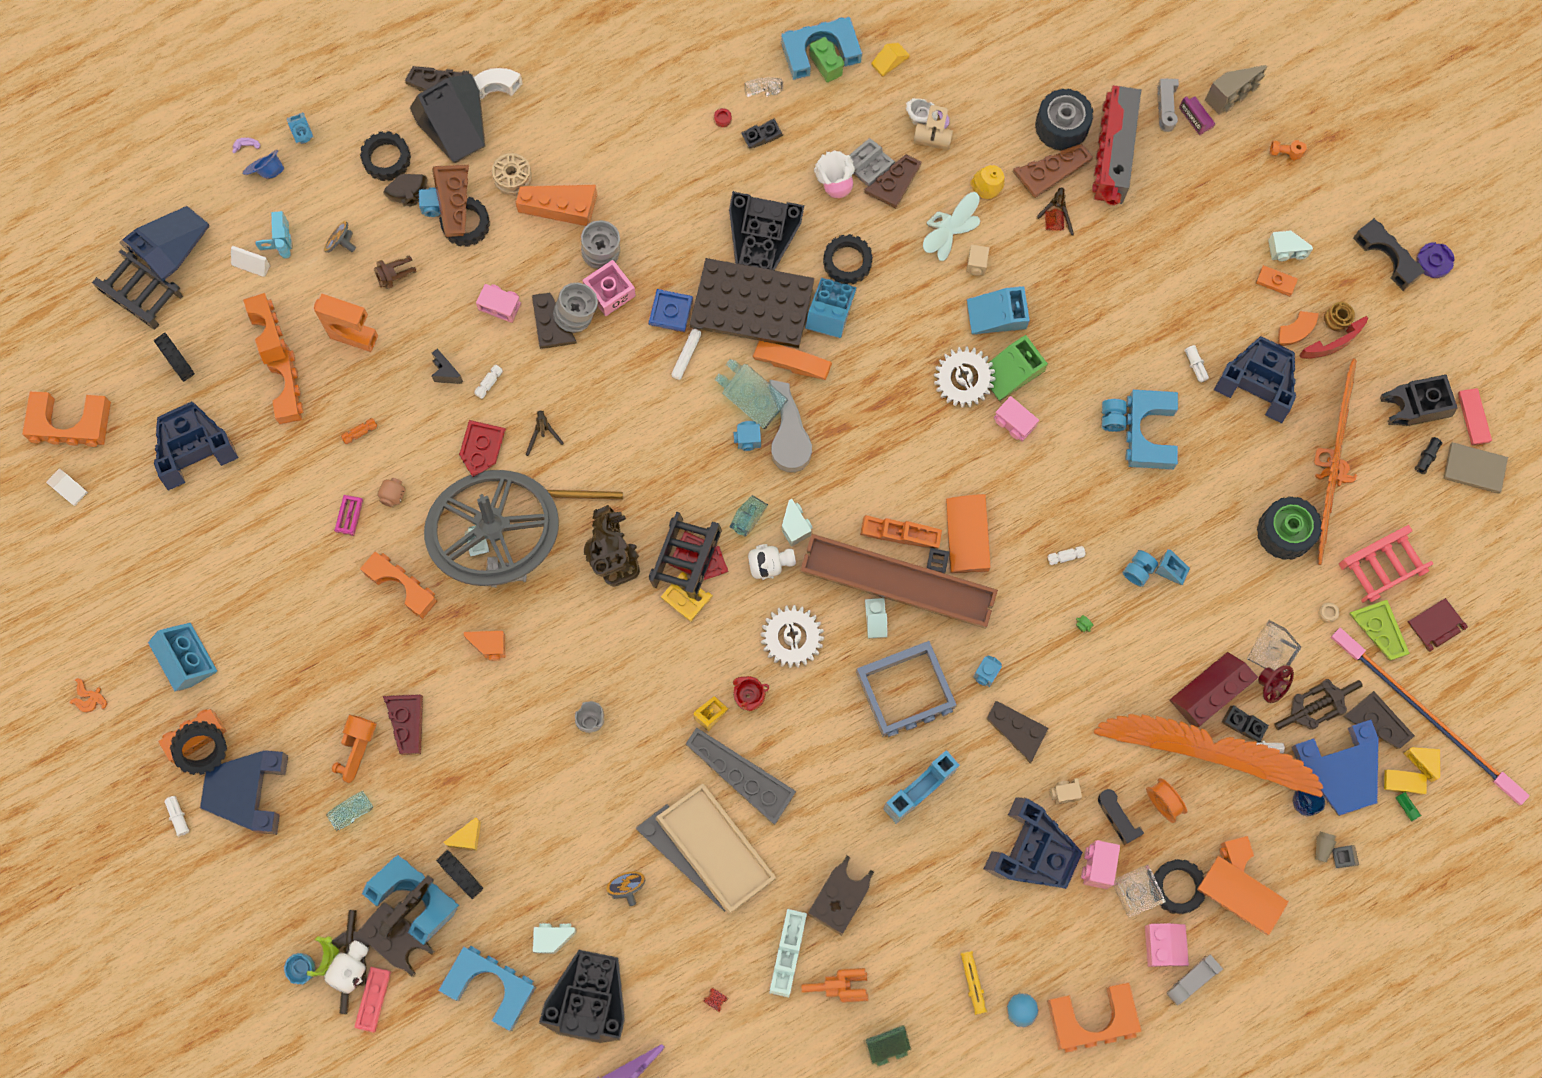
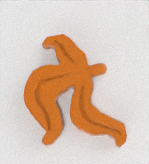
M1340 459L1337 476L1338 486H1341V483H1353L1357 478L1356 474L1354 476L1347 475L1350 466L1342 459ZM1331 467L1324 469L1321 474H1315V477L1321 480L1329 476Z
M75 679L78 683L76 688L78 695L90 698L85 702L74 698L70 701V704L75 703L82 712L93 711L97 703L102 705L101 709L106 708L108 703L103 695L99 694L100 687L95 692L87 691L83 680Z

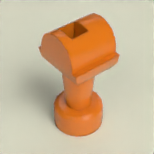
M1299 140L1293 141L1291 145H1280L1279 141H1272L1270 155L1277 156L1279 152L1289 154L1290 158L1295 161L1302 158L1307 147L1305 143Z

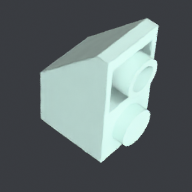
M1292 231L1273 232L1268 240L1272 260L1286 261L1290 258L1301 260L1307 258L1313 250L1312 245Z
M793 499L788 502L782 524V532L791 547L810 537L811 529L813 528L810 521L802 516L801 506L798 503H794Z
M547 923L539 924V927H534L533 952L555 954L576 934V928L572 927V924H559V927H551V924Z

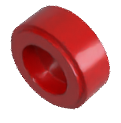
M725 108L716 110L714 113L715 124L719 127L729 126L732 121L731 112Z

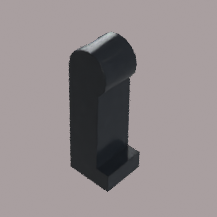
M1106 789L1099 794L1098 803L1124 845L1144 834L1141 827L1134 829L1117 802V794L1113 790Z

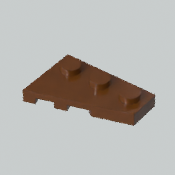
M905 154L885 174L879 176L871 186L865 188L864 193L896 209L921 167L922 162Z

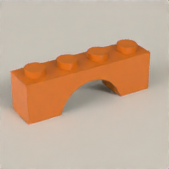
M265 293L243 299L252 325L265 327L263 333L255 339L263 363L268 364L286 358L284 350L287 347L284 339H280L283 334L280 326H276V323H279L276 313H272V310H275L272 300H268Z
M287 344V349L284 350L286 358L267 364L272 373H277L285 379L283 392L273 400L275 419L279 424L302 420L301 413H304L302 402H299L298 396H301L300 387L296 385L295 380L298 378L296 367H293L295 354L293 350L289 349Z
M374 552L360 570L377 585L387 581H396L404 585L406 588L404 604L414 614L423 619L437 603L434 597L435 593L427 587L423 589L419 586L420 582L415 577L411 576L409 578L404 574L406 571L398 564L396 566L390 563L391 559L384 553L379 555L377 552Z
M1248 836L1220 844L1221 857L1244 872L1246 863L1254 856Z

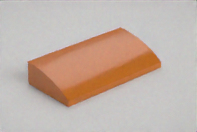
M986 494L947 498L946 508L951 573L989 572L991 566Z
M1220 856L1216 858L1197 888L1199 892L1267 936L1270 935L1289 902Z

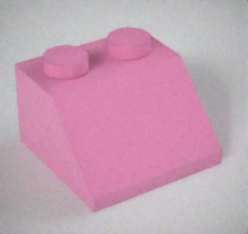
M1148 924L1145 926L1148 967L1189 966L1186 925Z

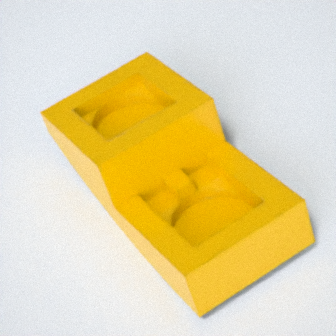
M1384 770V790L1419 795L1427 794V775L1407 771Z

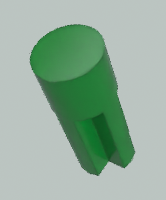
M1406 792L1395 797L1411 822L1422 816Z

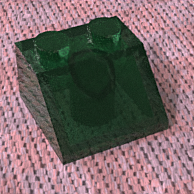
M904 1025L863 1040L871 1064L876 1063L877 1067L889 1063L888 1058L896 1056V1059L908 1055L907 1051L911 1050Z

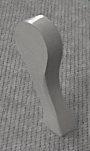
M770 380L769 389L781 415L780 428L772 442L771 457L774 464L780 470L798 472L809 464L812 456V444L803 428L799 410L791 396L790 384Z

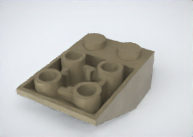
M1263 65L1224 73L1212 83L1205 101L1218 115L1224 111H1230L1235 102H1241L1249 91L1254 92L1260 86L1259 82L1264 78L1267 66Z

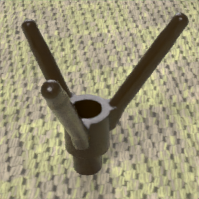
M1060 187L1050 203L1037 215V218L1039 219L1052 206L1061 207L1070 234L1073 236L1074 232L1065 203V189Z
M544 411L537 412L536 426L527 448L526 456H529L539 431L541 432V437H545V431L549 430L561 445L564 444L548 423Z

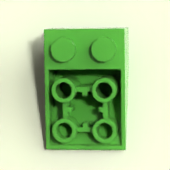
M1026 335L1009 345L990 361L993 365L989 369L995 370V373L990 375L995 377V381L990 382L994 387L990 389L997 399L1001 401L1045 372L1048 363Z

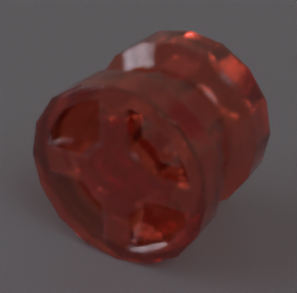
M711 987L709 996L705 997L703 1002L720 1012L722 1009L721 1005L728 998Z

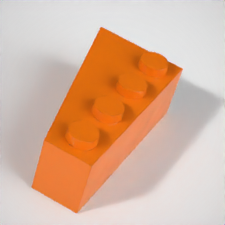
M596 185L520 186L516 207L519 213L587 226L591 221L597 188Z

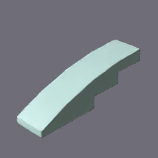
M787 909L769 992L771 994L784 997L790 996L807 913Z

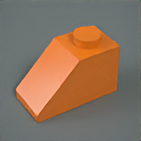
M503 631L464 632L465 639L485 658H488L489 661H499L500 658H505V633Z

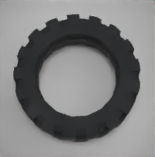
M380 131L376 135L372 134L371 138L364 141V146L361 147L362 153H360V158L366 172L371 174L374 179L379 178L380 181L388 179V181H391L407 171V166H410L411 154L408 145L403 138H400V135L397 133L392 134L391 131H387V133ZM386 144L397 147L400 150V158L393 166L380 168L371 162V155L379 146Z
M473 197L467 198L466 209L475 211L480 217V223L474 231L465 233L464 236L446 237L452 244L456 243L457 246L465 245V247H469L471 244L476 245L489 232L490 220L486 207L479 200H474ZM440 217V218H439L440 224H441L440 226H441V229H442L443 234H444V236H445L444 228H443V223H442V218Z
M848 234V236L840 235L837 239L835 237L831 240V243L827 244L824 251L823 264L825 272H828V276L831 279H835V282H842L843 284L861 282L869 274L872 267V250L867 246L868 243L865 240L862 241L859 236L854 237L852 234ZM844 247L854 248L863 257L862 266L853 272L839 270L833 263L834 253Z
M166 333L153 340L183 382L195 375Z
M194 721L190 725L185 724L181 730L178 729L176 731L175 737L173 736L171 739L172 745H170V750L175 765L178 768L180 767L181 771L189 772L191 775H195V773L202 775L207 771H213L214 767H218L221 764V760H224L226 756L227 746L221 730L217 729L216 725L208 724L206 721H202V723ZM195 736H208L215 741L213 752L201 760H190L182 754L184 744Z
M448 849L436 859L445 872L472 900L484 889Z
M1175 859L1161 865L1154 873V878L1151 882L1153 889L1151 890L1155 896V901L1161 905L1162 909L1173 914H1185L1197 909L1204 902L1205 895L1197 890L1204 879V873L1197 868L1196 864H1192L1188 860ZM1174 870L1185 871L1193 878L1195 883L1193 898L1183 904L1169 900L1163 889V881L1166 875Z

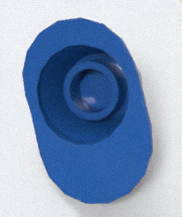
M274 150L269 155L251 163L244 169L243 174L248 175L256 172L266 179L279 175L283 172L284 166L276 155L278 150Z

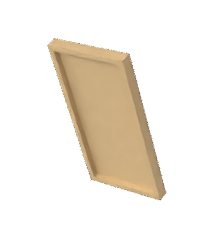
M704 784L698 786L655 818L728 914L732 913L776 879L772 871Z

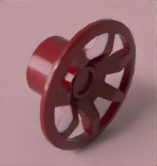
M1283 665L1276 670L1267 667L1259 675L1258 682L1264 686L1263 698L1267 703L1271 704L1279 701L1290 689L1294 679V670L1291 666ZM1282 685H1287L1285 690L1282 689Z

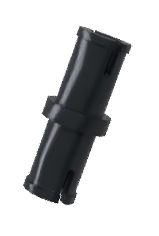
M1432 437L1426 449L1421 452V458L1415 466V470L1418 473L1426 474L1430 464L1437 458L1436 454L1443 444L1439 438Z

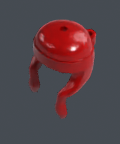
M742 676L733 680V696L738 707L746 711H753L761 707L765 700V693L769 690L768 684H762L757 678L752 676Z

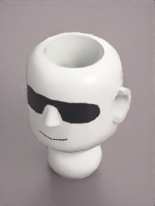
M762 544L756 546V549L748 553L751 574L756 579H773L774 576L781 573V566L792 567L796 564L793 549H786L784 552L779 553L778 548L775 546Z
M353 941L349 946L348 954L339 953L334 958L325 974V982L343 993L348 994L352 992L356 985L362 982L360 978L365 971V965L360 960L367 955L368 947L358 941Z

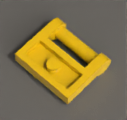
M682 572L677 578L687 580L688 575ZM671 584L663 593L661 599L691 622L711 600L713 595L709 592L706 593L700 588L698 596L701 600L698 602L695 599L689 598L687 593L679 586Z

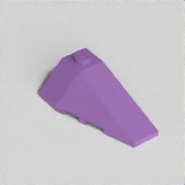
M661 1044L603 1076V1078H638L665 1047Z

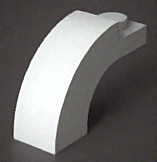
M504 68L489 69L474 77L480 90L481 100L487 94L495 91L505 92L512 96L523 84L521 74Z

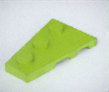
M1388 600L1349 613L1389 661L1410 654Z

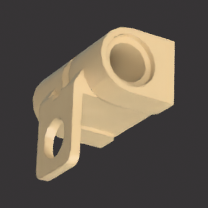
M931 105L926 125L917 123L913 143L949 150L953 130L944 128L948 109ZM934 111L942 112L943 117L941 120L936 121L932 118Z

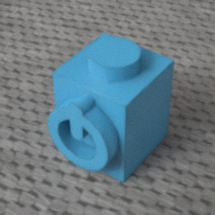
M304 112L286 118L296 143H306L311 140L310 138L313 137Z
M434 187L419 190V207L421 213L427 217H437L441 214L436 188Z
M744 421L738 424L737 432H733L734 443H738V449L751 451L754 448H761L760 424H756L754 421Z
M987 655L984 657L973 678L979 684L990 687L1000 671L1002 663L995 657Z

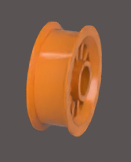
M1158 778L1156 785L1152 788H1146L1148 797L1153 805L1171 823H1175L1176 817L1180 814H1187V807L1184 801L1166 780Z

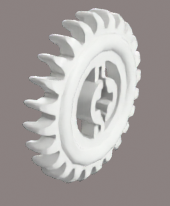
M967 346L964 352L958 347L957 354L951 349V357L944 354L946 361L939 360L942 367L936 366L935 368L940 373L934 374V377L939 379L934 384L941 385L936 389L937 392L943 391L941 398L948 396L947 403L954 400L953 405L956 406L960 402L962 408L965 403L971 407L972 401L978 405L979 398L985 400L983 394L990 395L988 388L994 387L990 382L995 381V377L990 376L995 373V370L989 369L993 363H986L989 359L988 356L982 358V351L976 355L975 348L970 353ZM964 364L971 365L978 372V382L974 387L972 386V371L968 367H963ZM959 367H961L963 373L967 375V381L970 385V388L968 387L966 380L962 378V373ZM955 368H957L955 373L959 385L965 386L967 390H959L952 384L951 375Z
M786 605L785 612H782L780 608L777 610L778 615L771 612L772 620L766 618L768 625H762V628L767 632H761L760 634L766 638L761 641V644L767 645L763 651H770L768 658L775 656L774 663L781 660V666L783 667L787 662L789 668L792 667L793 663H795L797 668L800 667V662L807 665V658L813 661L812 654L819 655L816 648L823 647L818 642L824 640V637L818 636L824 632L823 629H817L821 622L814 623L817 616L814 615L810 618V610L804 614L803 606L799 611H796L795 605H793L792 611ZM793 624L800 625L806 633V642L799 649L798 644L801 640V631ZM785 625L787 628L784 631V642L791 646V650L785 649L778 640V633ZM790 629L792 630L793 634L795 635V639H794L795 649H794V647H793V639L791 638V636H789V635H790Z

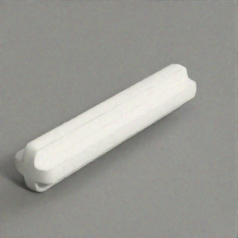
M692 329L672 371L674 379L680 380L701 337L700 330Z

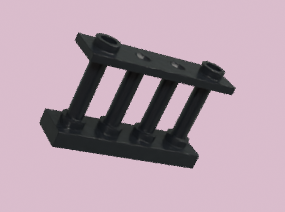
M121 249L119 253L124 258L123 262L107 280L104 279L102 281L96 277L92 284L101 293L155 330L159 326L155 320L156 314L173 294L182 299L183 295L179 291L181 288L172 281L171 283L166 280L162 281L152 270L137 261L138 258L130 251L126 253ZM130 264L138 269L121 290L116 291L113 289L115 281ZM144 274L153 279L135 300L130 301L127 299V294ZM159 284L166 288L165 293L150 310L147 309L145 312L141 309V304Z
M676 511L675 516L670 520V529L656 565L649 573V580L655 588H657L659 581L684 587L688 597L696 599L722 529L719 523L713 521L707 529L685 523L680 512ZM682 529L705 536V541L699 546L676 538L679 530ZM673 546L696 552L699 556L697 562L692 563L669 555ZM666 563L691 570L692 575L690 579L684 580L663 574Z

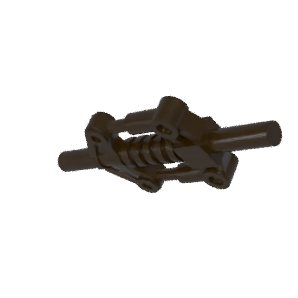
M1325 679L1319 685L1309 689L1308 692L1302 695L1296 694L1292 700L1291 715L1274 723L1276 729L1280 730L1295 722L1313 730L1318 727L1319 723L1325 720L1328 721L1338 715H1343L1347 711L1344 696L1363 687L1362 682L1357 680L1340 689L1333 685L1329 679ZM1323 690L1327 694L1323 698L1315 700L1314 703L1306 705L1304 708V698L1315 695ZM1331 704L1334 707L1333 710L1317 720L1309 717L1313 712L1316 713L1318 710L1320 711Z
M348 910L347 931L341 933L331 942L338 949L345 946L343 949L345 954H348L349 946L353 941L362 943L368 947V950L370 948V945L355 931L356 910ZM366 956L362 957L361 963L365 965V971L360 978L362 982L357 984L356 987L364 986L367 982V978L365 977L367 964L365 962ZM341 992L339 1014H348L349 993Z

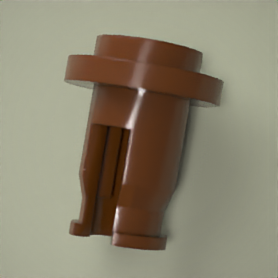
M408 255L404 259H398L387 264L383 260L377 261V267H374V272L379 286L391 289L393 288V281L406 277L412 272L416 273V267H411L398 273L394 270L395 267L413 261L411 256Z

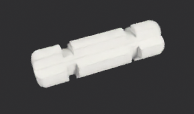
M494 365L490 370L491 372H488L480 383V387L476 388L474 393L477 397L484 398L487 394L486 391L490 390L496 382V378L502 374L503 371L499 366Z
M1083 546L1076 547L1075 550L1072 548L1060 551L1057 554H1049L1048 562L1050 565L1058 564V562L1074 560L1076 557L1082 558L1085 556V549Z

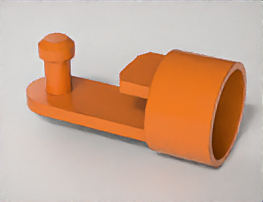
M351 714L348 715L342 731L344 736L341 744L344 746H353L346 767L338 762L332 766V772L343 774V781L347 783L354 780L368 741L371 742L377 723Z

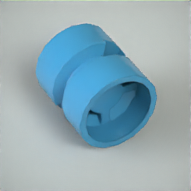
M1107 399L1102 402V414L1104 416H1102L1101 428L1103 430L1118 432L1126 429V416H1124L1127 413L1126 401Z
M1138 550L1132 558V563H1129L1122 573L1130 582L1143 587L1149 579V574H1152L1159 564L1153 556L1145 551Z

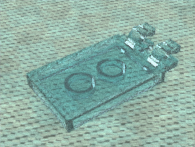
M730 359L726 365L736 373L730 381L723 374H718L714 380L725 388L722 394L757 424H760L763 429H766L789 399L748 364L741 366L735 360Z

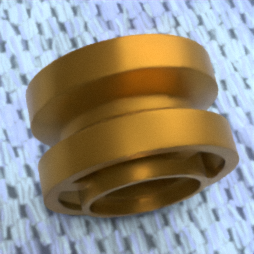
M1346 302L1333 304L1324 315L1326 325L1334 331L1345 330L1355 319L1354 309Z

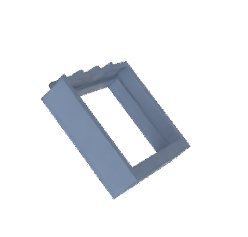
M930 641L867 664L856 670L882 737L886 735L888 737L896 736L899 734V730L904 728L907 731L917 727V723L922 721L925 724L935 720V716L940 714L947 716L957 706ZM927 653L947 703L887 726L867 676Z

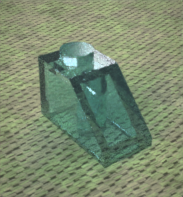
M752 495L737 510L730 528L746 537L753 530L768 504Z

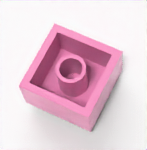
M614 260L583 279V284L595 292L598 300L597 306L605 316L636 296L635 287Z
M1096 840L1089 847H1086L1084 859H1087V863L1081 873L1084 885L1103 889L1114 886L1120 845Z

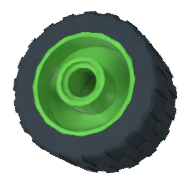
M1293 496L1283 497L1272 503L1262 514L1257 526V536L1261 546L1265 548L1266 552L1283 560H1292L1304 555L1318 541L1322 532V521L1316 508L1307 500L1305 501L1302 498Z

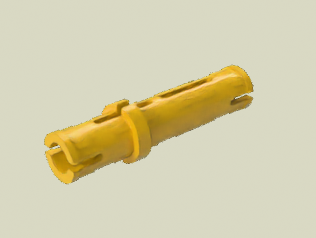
M973 951L962 953L960 956L970 991L968 996L971 997L975 1015L987 1013L983 997L984 989H981ZM969 964H970V967H971V971H972V975H973L974 981H972V977H971V973H970V969H969ZM974 985H975V987H976V992H977V995H978L979 1002L977 1001V997H976Z

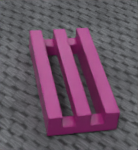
M343 495L334 529L336 533L355 535L363 504L362 498ZM351 500L344 528H341L347 502ZM355 501H356L357 504H356V508H355L353 520H352V523H351V527H350V530H349L348 528H349V524H350L352 512H353L354 505H355Z

